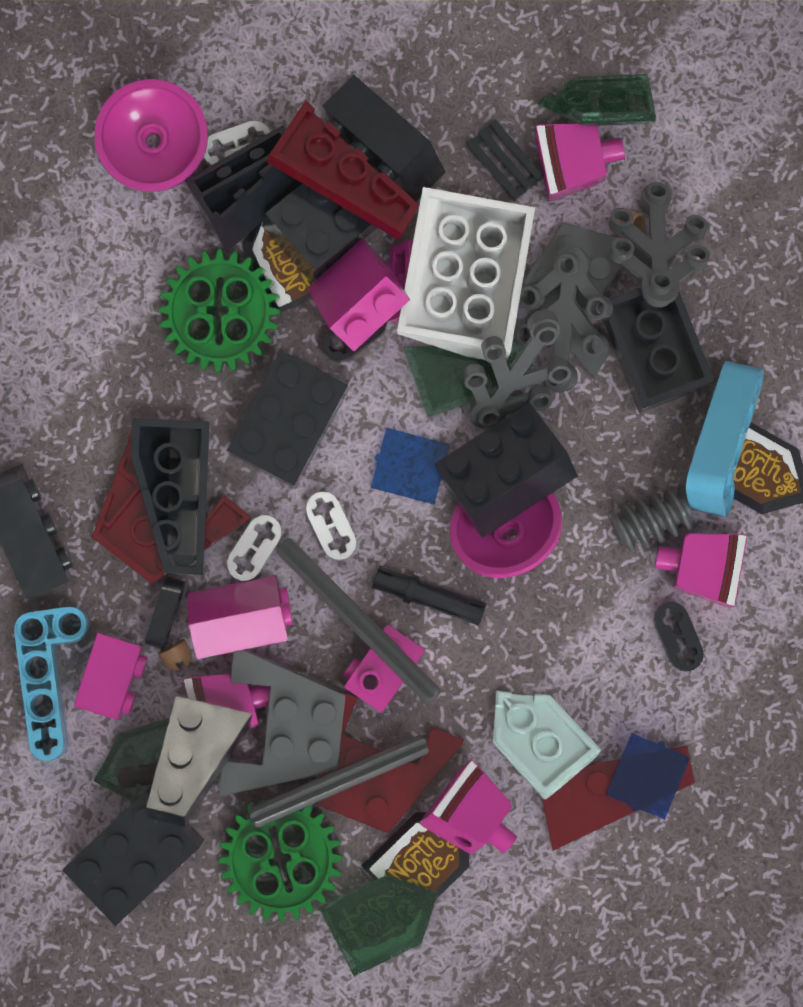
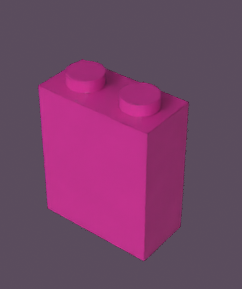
M363 238L307 288L328 327L353 351L410 301L409 296L387 262Z
M277 575L187 593L188 625L196 659L288 641L286 626L293 625L290 611L291 606L287 587L279 588Z

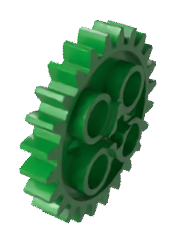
M218 249L215 260H212L207 251H203L202 263H198L190 256L188 258L189 270L179 266L176 267L177 273L180 275L178 281L167 278V283L173 288L172 292L160 293L161 297L169 301L168 306L158 308V312L167 314L169 318L160 323V327L171 328L172 333L165 338L166 342L178 341L179 344L174 353L181 355L188 351L186 363L190 365L198 358H201V370L206 371L211 362H214L216 372L222 373L224 363L227 362L232 371H237L238 359H241L246 365L250 366L252 362L249 354L254 352L259 356H263V350L259 346L261 342L273 344L274 342L267 335L268 330H279L280 328L277 324L271 322V317L282 314L281 310L271 307V303L280 299L278 294H268V290L275 284L274 281L271 279L261 281L260 279L266 270L260 267L252 272L251 268L254 260L248 257L242 264H239L240 255L235 251L229 260H226V255L222 249ZM218 278L224 279L221 296L222 306L229 309L228 314L221 316V331L223 335L221 345L216 343L219 319L211 313L212 308H218L219 306ZM200 282H207L211 290L210 296L204 302H197L193 297V289ZM236 283H245L248 287V296L242 302H233L230 297L231 288ZM204 319L208 322L210 331L205 339L197 340L192 334V328L195 322ZM237 320H243L247 325V334L242 340L234 341L229 333L230 326Z
M266 798L262 799V803L268 801ZM312 804L305 807L303 811H295L261 827H255L251 818L246 819L237 814L235 819L240 828L227 827L225 830L233 837L232 842L225 841L220 843L222 848L229 851L228 856L218 859L219 863L229 865V870L220 876L223 879L232 878L234 883L226 891L227 893H232L239 890L241 895L236 903L238 906L247 900L251 902L250 915L254 914L260 907L264 909L263 917L266 921L272 911L277 912L280 922L284 921L286 911H291L293 917L299 920L301 907L304 906L312 914L314 913L312 903L314 899L323 904L327 902L326 897L322 893L323 889L335 891L336 886L328 879L330 876H341L342 872L332 867L334 862L343 860V855L333 853L332 851L333 848L341 844V840H329L328 835L335 829V826L330 825L323 828L320 825L325 817L324 813L317 815L315 818L310 816ZM252 805L247 806L248 812H249V809L252 808V807H254V806H252ZM291 824L299 825L305 832L304 841L296 846L288 844L283 835L284 829ZM270 826L276 827L282 853H290L291 859L286 863V868L293 886L292 892L286 891L280 865H272L271 858L276 855V850L269 832ZM253 835L264 837L268 843L267 852L262 856H254L247 849V841ZM304 861L311 863L316 873L312 881L305 883L300 882L294 875L296 864ZM265 872L274 874L278 879L277 890L272 893L262 892L257 885V879L260 874Z

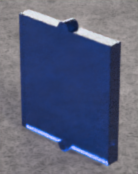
M386 428L380 454L375 456L377 466L371 488L435 505L441 477L434 463L448 455L450 444Z
M631 733L606 795L631 805L633 811L640 809L665 820L690 757L665 747L662 741L655 743Z

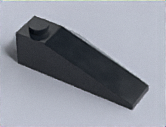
M132 418L131 459L163 571L169 574L203 575L210 422Z

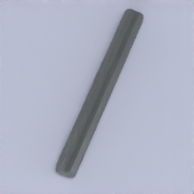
M417 735L249 809L250 818L255 827H261L422 757L429 752L426 740L422 735Z

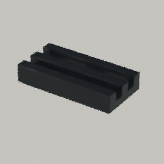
M496 119L466 144L514 202L543 179L544 175ZM492 133L498 136L532 176L529 180L490 136ZM484 141L521 186L517 190L481 149L480 143Z

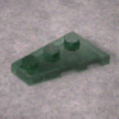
M512 345L507 361L508 368L523 346ZM403 346L427 418L472 403L474 395L472 390L466 388L462 376L463 370L469 365L478 364L484 368L487 377L486 388L489 393H492L498 384L491 363L486 360L467 357L436 346ZM473 376L470 379H475L479 376Z

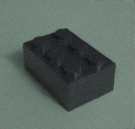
M303 183L267 211L262 224L264 230L310 282H313L330 268L361 238L365 239L377 229L374 225Z
M641 288L610 299L613 304L612 314L602 320L639 413L705 389L714 382L680 292H678L673 302L664 307H655L648 304L643 298ZM602 303L598 308L600 315L604 311V306Z
M280 350L233 437L227 452L229 455L296 489L349 391L348 385Z
M530 402L434 463L445 487L481 538L489 535L578 477L568 452Z
M152 784L70 860L62 870L114 926L118 925L196 852L204 841L189 823L186 827L147 818L146 806Z

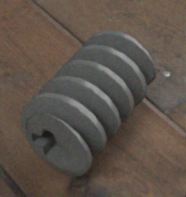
M678 485V497L670 489L664 490V502L656 494L651 495L649 498V508L642 500L636 501L635 513L627 505L622 506L621 519L614 511H609L610 522L620 546L625 545L633 554L636 553L637 540L646 548L650 547V535H654L662 543L664 542V530L666 529L674 537H678L679 524H682L688 532L693 531L692 512L681 485Z

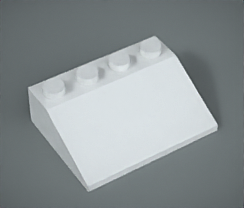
M423 187L404 289L410 301L401 308L397 334L467 357L485 360L481 350L482 342L488 337L497 336L504 342L506 349L505 359L507 362L511 353L535 207ZM492 348L489 351H495L498 348Z

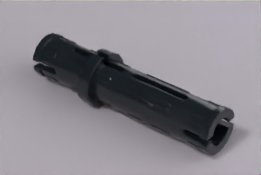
M379 565L371 588L402 598L403 603L410 605L413 602L479 626L487 603L419 580L420 576L412 574L410 577Z

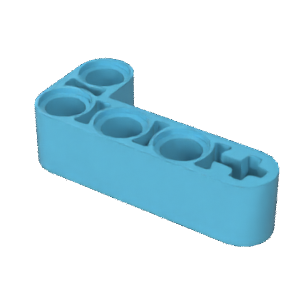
M730 361L724 362L687 476L686 495L691 510L721 517L728 516L734 498V474L762 388L764 370L762 368Z
M75 607L28 612L20 616L14 626L29 747L31 753L42 761L56 760L63 756L68 748L55 645L78 642L88 635L91 626L89 616L84 611ZM70 614H76L81 621V628L74 635H67L62 627L64 618ZM37 619L42 623L43 633L39 639L31 641L26 637L25 627L29 621ZM42 657L47 661L48 671L44 677L37 679L30 672V664L35 658ZM44 694L49 696L53 702L51 713L45 717L39 715L35 710L36 699ZM56 720V727H48L50 738L57 739L58 745L52 747L51 754H49L46 748L40 747V741L46 739L45 728L37 729L36 722L49 723Z

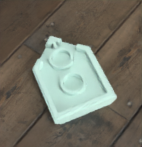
M496 691L493 744L544 800L559 790L601 752V749L551 695L512 694V692Z

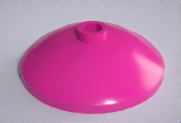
M145 79L123 86L107 99L96 120L94 140L101 163L115 180L137 191L160 192L185 182L184 180L190 178L198 169L207 149L208 128L199 104L187 91L168 81ZM156 135L160 137L158 146L150 147L147 145V140L150 136Z
M552 493L489 535L481 538L457 504L450 521L449 534L451 544L460 561L475 573L493 578L517 576L538 566L553 551L562 531V512L555 495ZM510 536H517L515 539L507 541Z

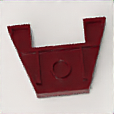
M131 430L92 538L146 581L154 585L169 575V573H164L132 463ZM226 496L222 497L205 519L204 551L248 523L251 519L248 513Z
M345 693L337 770L383 751L344 735L358 697ZM432 727L426 741L429 752L420 757L417 764L410 761L318 801L317 805L389 833L462 746L464 739ZM332 772L320 774L319 778L328 775Z

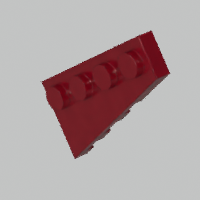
M305 100L269 154L267 162L399 240L420 205L384 172L378 173L367 162L368 157L358 148L352 149L339 136L341 132L330 122L325 124L314 113L315 108Z
M687 745L587 765L545 800L542 798L552 851L694 784L695 781Z

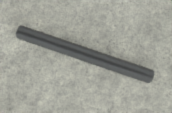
M285 539L277 547V554L424 703L430 704L441 693L440 688L292 539Z

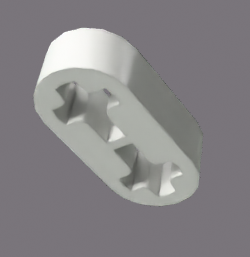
M249 121L212 134L208 137L204 160L209 166L219 161L217 156H209V153L214 151L213 145L215 143H220L223 148L235 144L236 148L225 152V157L248 145L239 146L238 144L249 139L248 132L255 130L257 135H266L270 133L268 127L262 122Z
M329 492L315 493L307 502L306 511L308 518L327 556L333 560H346L356 550V539L349 522L334 495ZM319 499H323L325 503L332 502L334 508L329 511L333 523L326 525L321 515L314 516L313 510L317 508L316 501ZM335 527L342 538L348 536L350 542L346 544L347 551L342 554L337 549L331 551L329 548V544L333 542L329 530Z
M260 515L254 518L230 553L227 560V568L235 579L242 582L255 579L280 543L282 528L274 517ZM268 522L273 525L271 531L275 534L272 541L269 539L263 540L260 547L257 548L254 546L259 536L255 531L258 524L265 526ZM250 549L256 551L251 559V564L255 566L254 570L251 573L245 570L242 575L238 574L236 571L239 566L235 563V559L238 556L245 558Z

